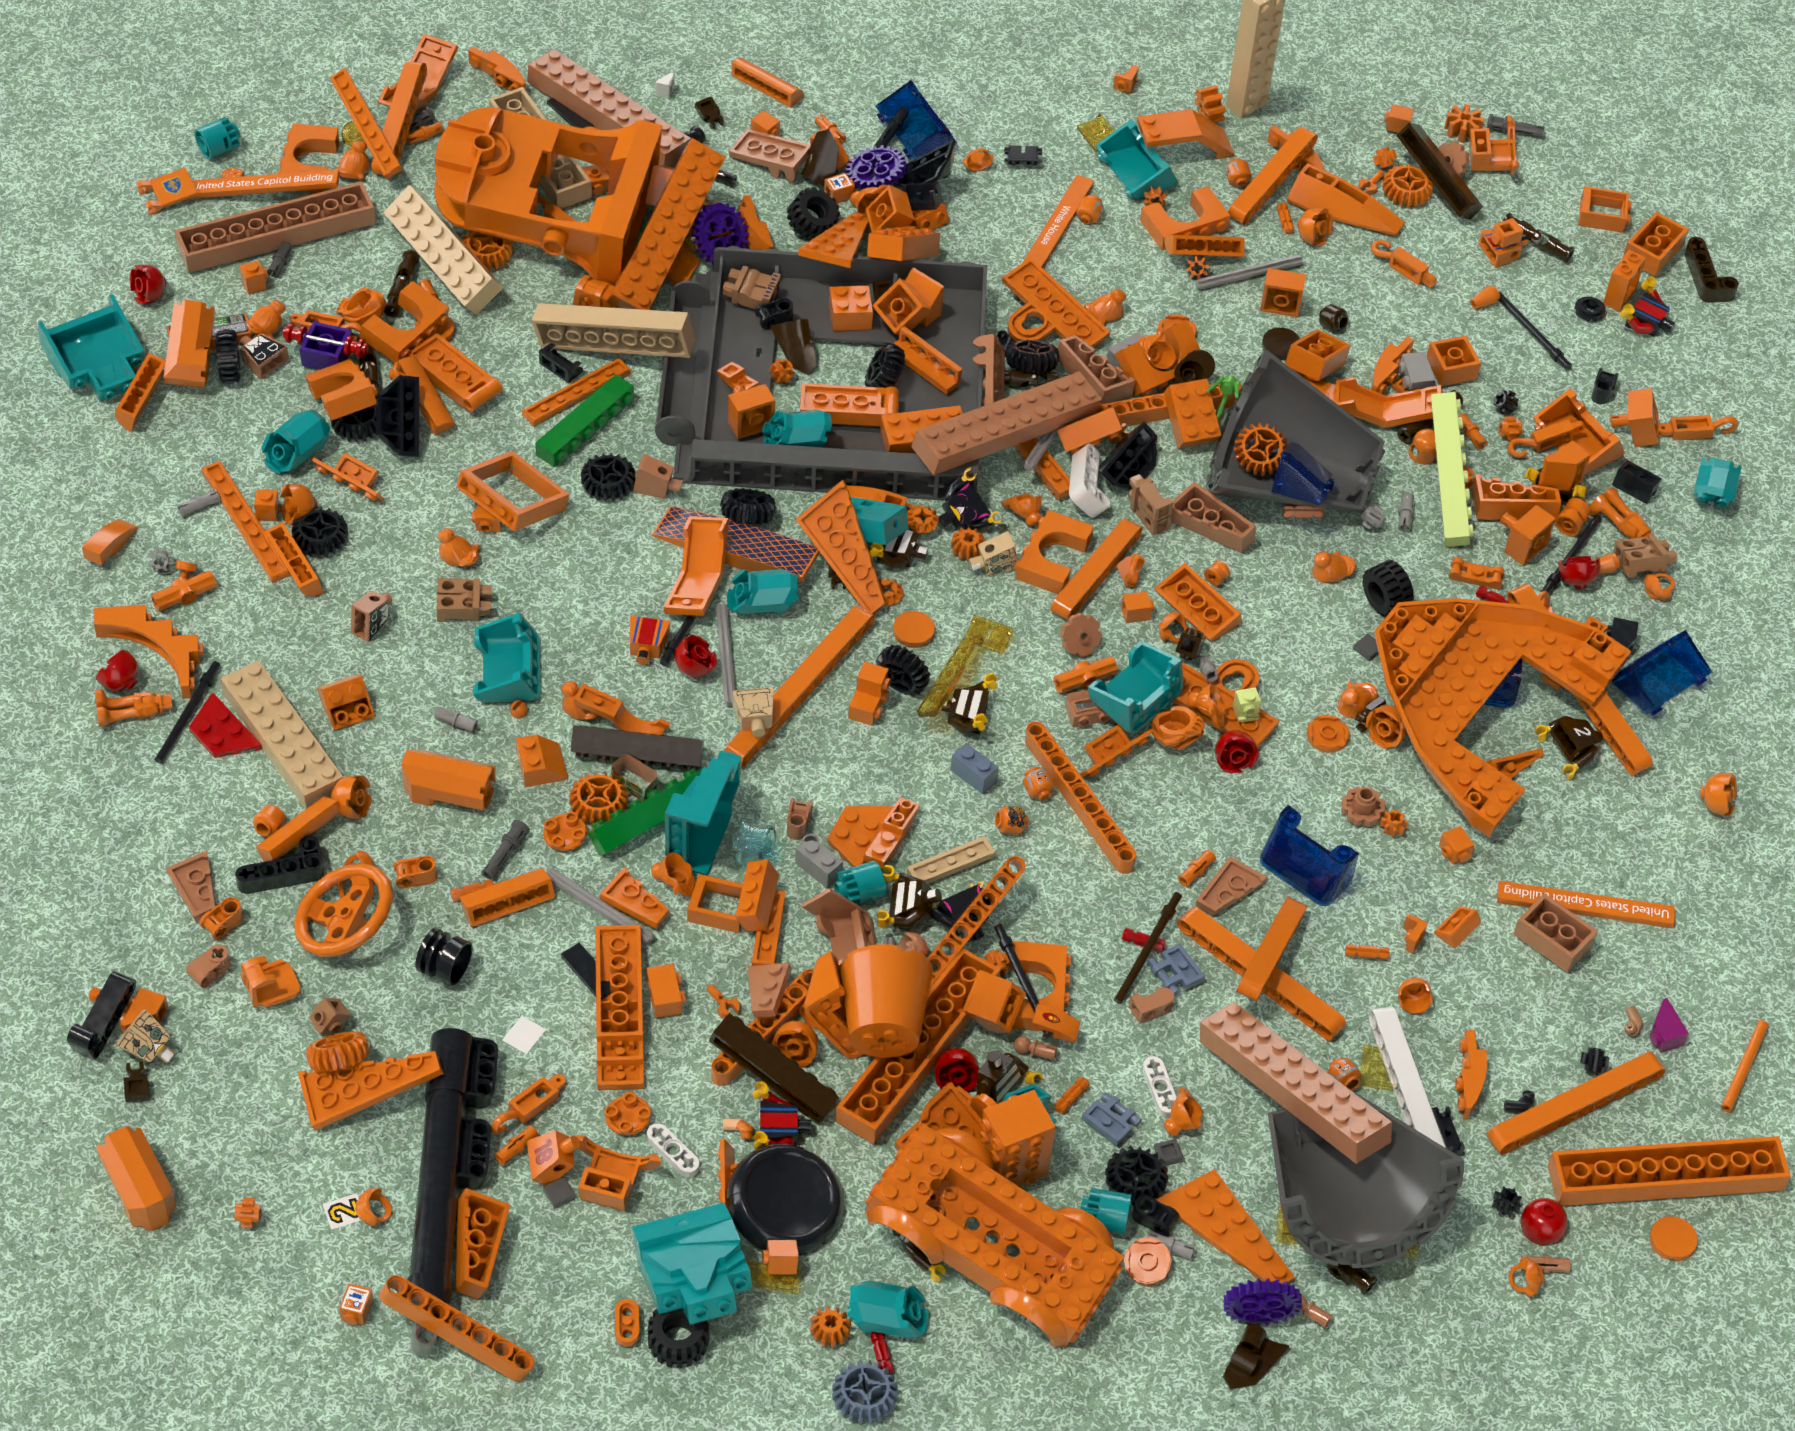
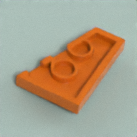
M625 867L600 893V899L655 929L659 927L669 913V909L652 893H648L638 879H633L629 875V870Z

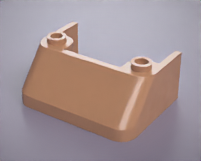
M829 888L802 903V908L816 916L818 930L830 937L832 953L839 962L837 973L842 985L840 968L841 962L847 959V954L861 947L876 945V940L869 913Z

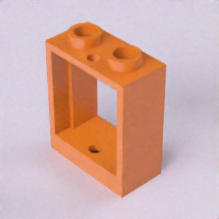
M1584 186L1580 199L1578 226L1623 233L1625 225L1629 226L1631 217L1630 214H1627L1630 213L1632 201H1629V193ZM1590 204L1620 209V216L1589 211Z
M1631 250L1626 252L1611 273L1603 301L1604 305L1618 312L1623 309V306L1626 305L1637 290L1646 257Z
M699 874L687 908V922L739 933L741 924L736 919V915L704 909L701 906L706 891L740 898L743 884Z

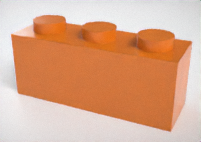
M1115 407L1057 429L1065 451H1071L1072 454H1075L1082 446L1089 443L1093 446L1102 443L1101 439L1108 436L1109 439L1121 435L1119 431L1124 430Z
M768 859L749 861L735 916L746 932L767 930L779 878L778 872Z

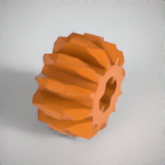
M970 527L967 530L960 528L959 532H954L951 540L953 555H958L959 560L966 558L967 562L970 558L979 556L978 545L985 542L983 533H978L977 529L971 530Z
M827 1306L825 1312L818 1309L817 1315L811 1318L810 1333L814 1334L813 1339L815 1342L821 1341L822 1347L830 1343V1346L834 1348L836 1342L843 1345L845 1338L850 1336L851 1321L847 1319L846 1312L839 1313L840 1309L838 1307L833 1311Z

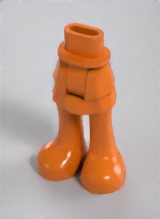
M1613 487L1607 489L1604 494H1600L1590 504V515L1605 514L1617 526L1618 530L1630 539L1641 537L1648 539V536L1653 535L1651 534L1652 530L1646 525L1643 518L1639 517L1637 511L1632 512L1619 497L1618 491ZM1613 507H1615L1625 517V519Z
M94 690L99 727L132 717H137L140 720L143 717L148 718L157 713L161 714L163 710L172 709L171 694L161 695L158 692V696H156L155 693L142 692L121 698H108L103 690ZM131 707L127 709L116 710L120 708Z

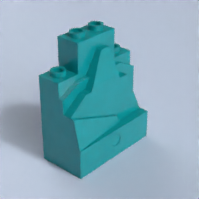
M113 294L109 295L110 306L55 327L46 329L42 321L38 322L40 345L59 377L62 376L69 389L80 388L89 383L99 401L109 400L115 395L126 392L135 377L131 366H137L145 359L144 349Z
M720 751L717 759L712 758L708 768L703 767L700 776L694 778L683 795L673 793L666 809L665 856L671 852L678 853L691 865L692 872L708 876L732 817V802L741 783V756L731 752Z
M725 1203L632 1227L637 1264L659 1314L683 1308L689 1324H695L737 1312L735 1294L753 1289L750 1269L741 1249L740 1238Z

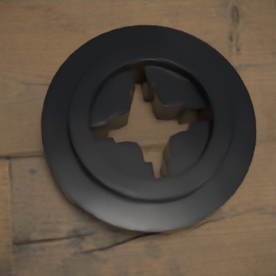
M1589 296L1578 299L1574 307L1576 314L1580 315L1581 319L1586 318L1588 322L1591 319L1594 321L1602 319L1606 312V307L1601 300Z

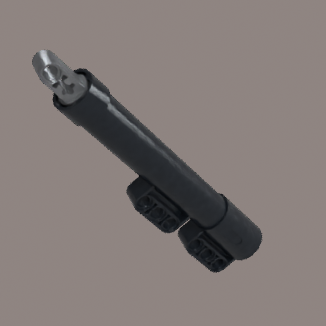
M457 1028L440 1029L432 1034L429 1052L435 1051L438 1054L444 1074L426 1082L425 1101L427 1103L410 1273L406 1279L448 1305L451 1303L452 1292L450 1277L459 1188L470 1190L481 1188L488 1172L491 1125L484 1119L466 1117V1106L486 1108L490 1104L495 1091L498 1045L496 1042L490 1039L473 1037L470 1033ZM413 1321L411 1349L416 1355L426 1356L432 1351L437 1335ZM420 1338L426 1339L428 1343L420 1341Z

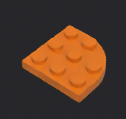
M950 1082L926 1104L920 1116L918 1130L922 1124H925L934 1131L942 1128H955L972 1135L979 1141V1132H981L980 1120L982 1119L952 1082Z

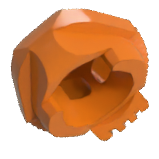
M363 287L350 298H343L341 303H339L336 314L342 316L349 323L356 322L363 325L374 314L381 319L387 302L380 292Z
M1175 706L1170 711L1159 713L1154 717L1151 722L1152 735L1164 747L1169 746L1176 750H1183L1203 735L1205 724L1202 718L1194 711L1184 706Z

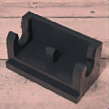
M938 182L904 184L902 186V190L907 193L912 211L936 210L943 202Z
M550 343L543 349L541 348L539 350V364L565 382L570 383L583 372V368L578 367L582 364L580 361L572 363L557 353V350H551L555 347V344Z
M1626 460L1618 468L1612 486L1648 504L1651 497L1655 495L1662 478Z
M1447 1106L1442 1113H1439L1438 1107L1432 1108L1445 1148L1458 1156H1464L1465 1146L1462 1141L1460 1142L1450 1116V1107Z

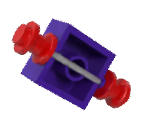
M313 321L308 333L306 326H301L300 329H297L293 323H289L283 330V338H285L286 343L296 340L298 345L301 346L299 350L301 363L304 367L321 370L346 361L351 353H356L357 358L361 359L368 352L369 346L366 340L361 338L359 342L354 341L351 329Z

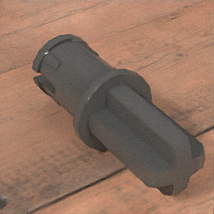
M281 243L277 253L273 255V261L267 270L268 275L273 271L271 277L278 278L283 266L287 264V258L292 250L289 243Z

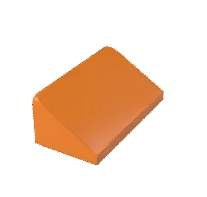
M1459 906L1434 931V934L1453 948H1456L1481 923L1478 911Z

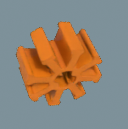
M1215 85L1196 90L1197 98L1195 99V105L1199 106L1197 113L1214 123L1224 121L1225 116L1223 112H1226V109L1221 104L1223 96L1222 93L1218 94V86Z
M1464 104L1463 112L1457 105L1453 106L1451 113L1447 112L1444 129H1448L1447 136L1452 138V136L1459 134L1458 142L1464 143L1465 136L1470 138V129L1483 127L1484 118H1480L1481 111L1476 109V111L1470 113L1471 105Z

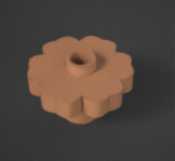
M1452 141L1450 144L1443 143L1438 147L1460 177L1466 173L1465 167L1470 164L1469 153L1464 151V145Z
M1078 613L1070 616L1069 623H1064L1061 627L1060 637L1064 639L1062 647L1072 655L1077 654L1083 657L1091 654L1093 647L1099 646L1100 639L1102 638V633L1098 631L1100 623L1090 615L1085 616Z
M1355 787L1348 790L1347 796L1342 798L1341 813L1347 815V821L1355 826L1364 824L1367 827L1378 824L1380 817L1384 816L1385 801L1379 799V792L1369 787Z

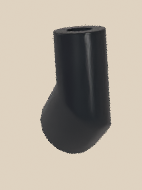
M1001 330L997 333V338L1005 349L1006 358L1007 347L1014 340L1005 330Z
M1530 1090L1524 1091L1522 1093L1523 1097L1518 1101L1505 1100L1504 1111L1523 1113L1529 1110L1535 1103L1534 1092Z

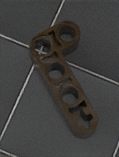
M1691 237L1684 254L1699 298L1706 303L1732 301L1735 298L1739 285L1738 280L1729 276L1718 277L1705 241L1700 237Z

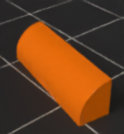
M742 57L732 62L733 77L790 108L804 96V92L801 89Z
M1169 235L1164 237L1165 247L1169 254L1244 257V237Z
M150 353L147 354L115 410V417L119 424L131 432L165 371L166 360Z
M410 356L398 360L396 370L399 375L419 377V410L433 434L437 435L455 427L456 424L417 357Z
M282 522L264 531L302 594L317 596L324 593L317 575L285 524Z
M325 796L321 797L257 845L256 849L263 862L281 859L299 845L301 838L314 834L339 815L340 806L338 801Z
M543 868L460 896L459 899L470 926L474 927L553 899L555 894L551 878Z

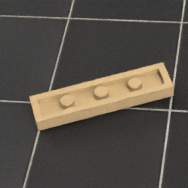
M984 836L907 867V873L929 884L995 857V851Z

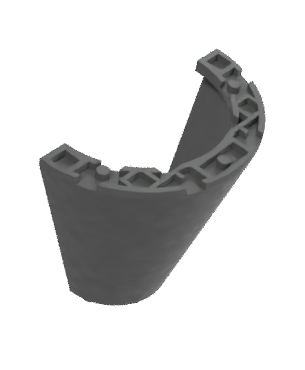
M1264 349L1255 362L1253 373L1249 372L1239 391V398L1235 399L1228 414L1229 421L1221 431V437L1217 441L1210 462L1211 472L1207 475L1206 490L1211 494L1355 513L1364 512L1368 505L1367 495L1371 493L1374 487L1371 479L1372 477L1375 478L1380 468L1377 466L1378 461H1381L1385 453L1383 449L1385 441L1271 352ZM1260 422L1262 427H1265L1267 423L1270 424V429L1276 426V433L1282 431V438H1287L1286 445L1289 446L1287 451L1288 458L1285 459L1283 466L1280 465V470L1276 471L1273 469V474L1271 475L1266 471L1263 477L1261 472H1257L1255 476L1253 475L1254 470L1246 472L1247 466L1240 467L1241 461H1236V455L1238 454L1234 453V448H1236L1235 441L1239 440L1238 434H1243L1245 427L1250 430L1251 424L1257 428ZM1254 439L1245 445L1246 450L1254 445ZM1258 446V450L1261 449V451H1264V452H1265V449H1264V448H1263V450H1262V448H1259V446ZM1277 449L1269 453V460L1277 455Z
M1355 1093L1357 1096L1392 1122L1391 1143L1357 1164L1288 1110L1283 1109L1268 1113L1284 1221L1297 1243L1310 1255L1334 1266L1342 1264L1350 1265L1352 1268H1366L1382 1265L1406 1255V1250L1416 1244L1421 1246L1441 1227L1457 1201L1454 1197L1458 1187L1462 1186L1464 1160Z

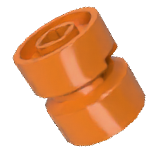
M1569 499L1555 520L1557 529L1567 536L1578 535L1591 514L1590 506L1582 499Z

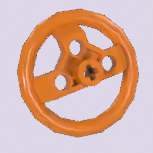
M366 863L345 865L327 873L311 886L299 903L294 919L296 940L306 952L319 957L342 956L361 947L378 932L388 918L393 902L391 880L382 869ZM351 878L352 886L347 895L334 903L325 902L320 899L334 885ZM374 881L378 886L379 900L375 912L367 922L364 913L374 895ZM309 919L321 926L327 927L329 932L324 941H316L309 934Z

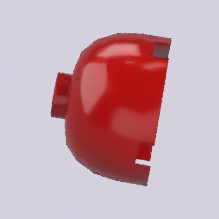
M135 265L134 267L136 268L131 269L129 278L130 289L135 291L138 296L134 297L138 304H149L157 301L162 297L165 290L166 278L153 265Z
M1591 556L1567 558L1568 562L1562 563V560H1559L1560 576L1568 585H1575V589L1588 588L1587 584L1593 583L1599 576L1600 558L1595 556L1596 560H1591Z
M690 635L678 644L674 657L681 673L693 678H699L707 675L717 666L716 653H711L708 649L710 644L697 635Z
M121 650L107 661L109 665L106 669L101 668L96 675V680L109 691L120 692L126 688L130 690L137 683L136 678L139 674V665L132 654L127 650Z
M1231 730L1220 736L1214 751L1217 763L1221 769L1230 774L1242 773L1243 771L1240 769H1246L1247 767L1252 768L1259 755L1254 739L1248 733L1240 730Z
M952 1048L943 1052L935 1064L936 1084L942 1089L947 1083L952 1082L955 1087L959 1085L966 1092L973 1090L977 1086V1072L980 1069L978 1060L971 1052L962 1048Z
M1550 1198L1532 1200L1524 1208L1519 1220L1523 1235L1529 1241L1540 1246L1552 1243L1557 1244L1564 1237L1568 1227L1567 1214L1564 1208L1557 1201Z

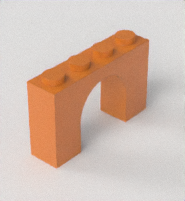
M293 123L291 131L287 133L288 144L284 145V157H281L280 160L281 170L277 171V174L328 170V167L302 164L297 159L311 152L336 154L340 141L338 127ZM327 189L301 190V192L312 193L327 191Z
M1209 186L1194 190L1191 193L1190 205L1199 216V219L1193 222L1185 223L1172 219L1159 202L1142 207L1140 221L1161 250L1166 249L1165 236H1209L1229 228L1230 214Z
M413 281L400 291L398 305L417 318L420 323L417 327L410 330H399L390 326L375 314L361 326L360 338L365 339L366 343L394 363L408 357L412 349L423 343L427 337H432L436 329L444 326L449 319V307Z
M1187 319L1163 330L1168 344L1172 346L1176 355L1175 363L1166 372L1156 370L1149 364L1139 342L1115 353L1122 370H1124V375L1128 378L1132 376L1136 379L1133 390L1134 396L1142 394L1144 397L1154 392L1153 387L1158 386L1161 389L1169 385L1168 380L1173 378L1176 381L1174 370L1177 364L1192 351L1201 350Z
M351 359L305 375L310 393L315 400L322 399L325 412L331 421L376 404L375 397L378 393L374 384L371 385L369 378H366L364 372L360 371L358 364L355 365Z
M1048 510L1045 517L1041 516L1037 531L1034 530L1032 532L1030 544L1025 545L1022 558L1017 559L1015 563L1016 579L1059 594L1070 580L1071 569L1047 560L1040 551L1049 545L1058 544L1085 553L1092 540L1094 526Z
M1013 941L1015 945L1014 950L1025 973L1042 975L1054 987L1050 995L1038 999L1039 1003L1068 1014V1011H1064V1006H1068L1069 992H1065V987H1069L1070 973H1066V968H1070L1071 955L1067 954V945ZM1023 999L1012 1029L1042 1031L1032 1027L1035 1014L1028 999Z

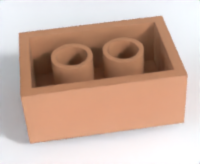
M1543 893L1518 919L1513 935L1568 973L1593 947L1598 930Z

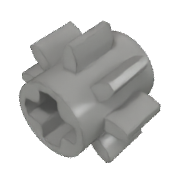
M1376 504L1374 507L1368 505L1360 516L1364 520L1362 525L1369 530L1372 526L1377 529L1385 518L1381 514L1384 509Z
M155 546V554H148V557L152 558L148 565H154L156 572L162 568L164 571H167V564L173 565L174 563L173 560H170L173 552L168 553L166 546L160 550ZM158 555L165 557L164 563L161 560L157 561Z

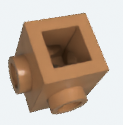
M323 998L315 1007L309 1019L314 1024L315 1030L320 1034L334 1035L342 1030L343 1025L351 1014L340 999Z

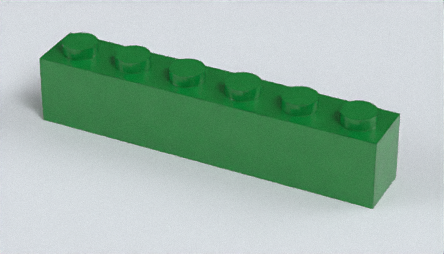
M615 374L535 442L536 456L553 467L560 462H564L570 453L578 450L584 441L591 439L598 429L603 428L613 416L616 417L626 405H630L633 402L634 385Z
M694 768L683 773L684 778L677 781L675 778L665 783L666 788L659 791L657 788L647 793L648 798L641 801L639 798L629 803V809L625 811L619 809L610 814L611 819L605 822L601 819L591 825L593 829L587 831V834L599 855L605 854L663 822L673 793L683 795L694 778L700 776L702 769L695 771Z

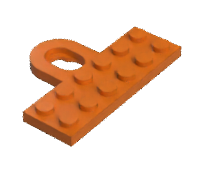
M1032 257L1002 277V282L1025 303L1024 306L1010 316L1008 321V334L1014 341L1027 339L1042 341L1055 332L1062 339L1076 335L1094 348L1110 337V331ZM1030 316L1039 317L1044 323L1040 327L1029 330L1022 327L1025 319Z
M1241 659L1228 660L1216 670L1218 678L1214 682H1208L1202 673L1182 662L1183 689L1173 703L1192 710L1187 702L1189 694L1191 692L1199 693L1211 683L1217 687L1221 696V702L1226 705L1224 726L1221 729L1218 728L1222 733L1231 730H1240L1248 733L1254 739L1257 748H1259L1278 727L1279 720L1259 709L1258 713L1259 720L1239 723L1232 707L1235 691L1237 690L1226 689L1222 684L1228 676H1232L1234 673H1241L1244 679L1242 680V687L1238 690L1255 687L1257 689L1259 673L1254 665ZM1198 709L1192 710L1204 722L1213 726L1211 718L1202 714Z

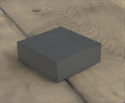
M1367 633L1354 644L1353 650L1370 661L1378 654L1376 639Z
M1177 1139L1154 1144L1155 1153L1158 1152L1159 1155L1158 1159H1164V1166L1183 1162L1184 1158Z
M564 1177L543 1186V1192L554 1209L575 1199V1193Z

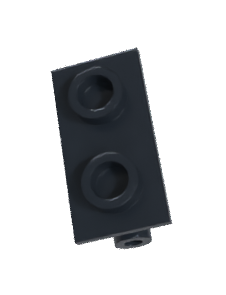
M1008 145V147H1004V154H1007L1008 158H1003V160H1008V164H1019V161H1027L1026 165H1038V161H1042V159H1038L1039 155L1042 156V148H1039V146H1025V153H1021L1022 146Z

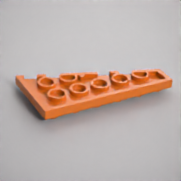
M852 213L798 249V256L851 268L854 255L857 254L861 240L864 238V233H866L869 227L868 217L863 216L861 213Z
M842 480L795 520L860 606L874 615L887 603L846 482Z
M435 1051L412 1054L403 1059L386 1058L383 1062L375 1063L374 1060L360 1062L338 1071L298 1072L311 1126L315 1131L444 1074L439 1056Z
M1215 1169L1156 1199L1162 1204L1174 1208L1180 1215L1178 1221H1183L1192 1228L1193 1232L1217 1250L1226 1253L1236 1264H1241L1256 1279L1259 1278L1261 1281H1265L1269 1278L1270 1282L1279 1279V1283L1287 1281L1288 1284L1294 1282L1295 1276Z

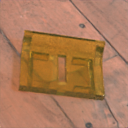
M1101 113L1095 119L1077 125V129L1095 152L1098 151L1095 145L1114 132V129Z
M974 615L964 641L1003 654L1013 634V627ZM993 627L987 643L984 642L989 628Z

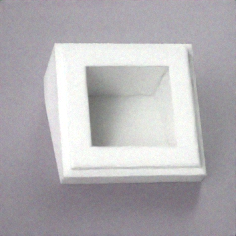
M671 72L656 81V96L670 98L675 88L674 73Z

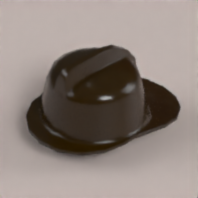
M1194 350L1189 353L1175 367L1174 376L1177 384L1201 379L1208 380L1215 371L1214 358L1204 350Z

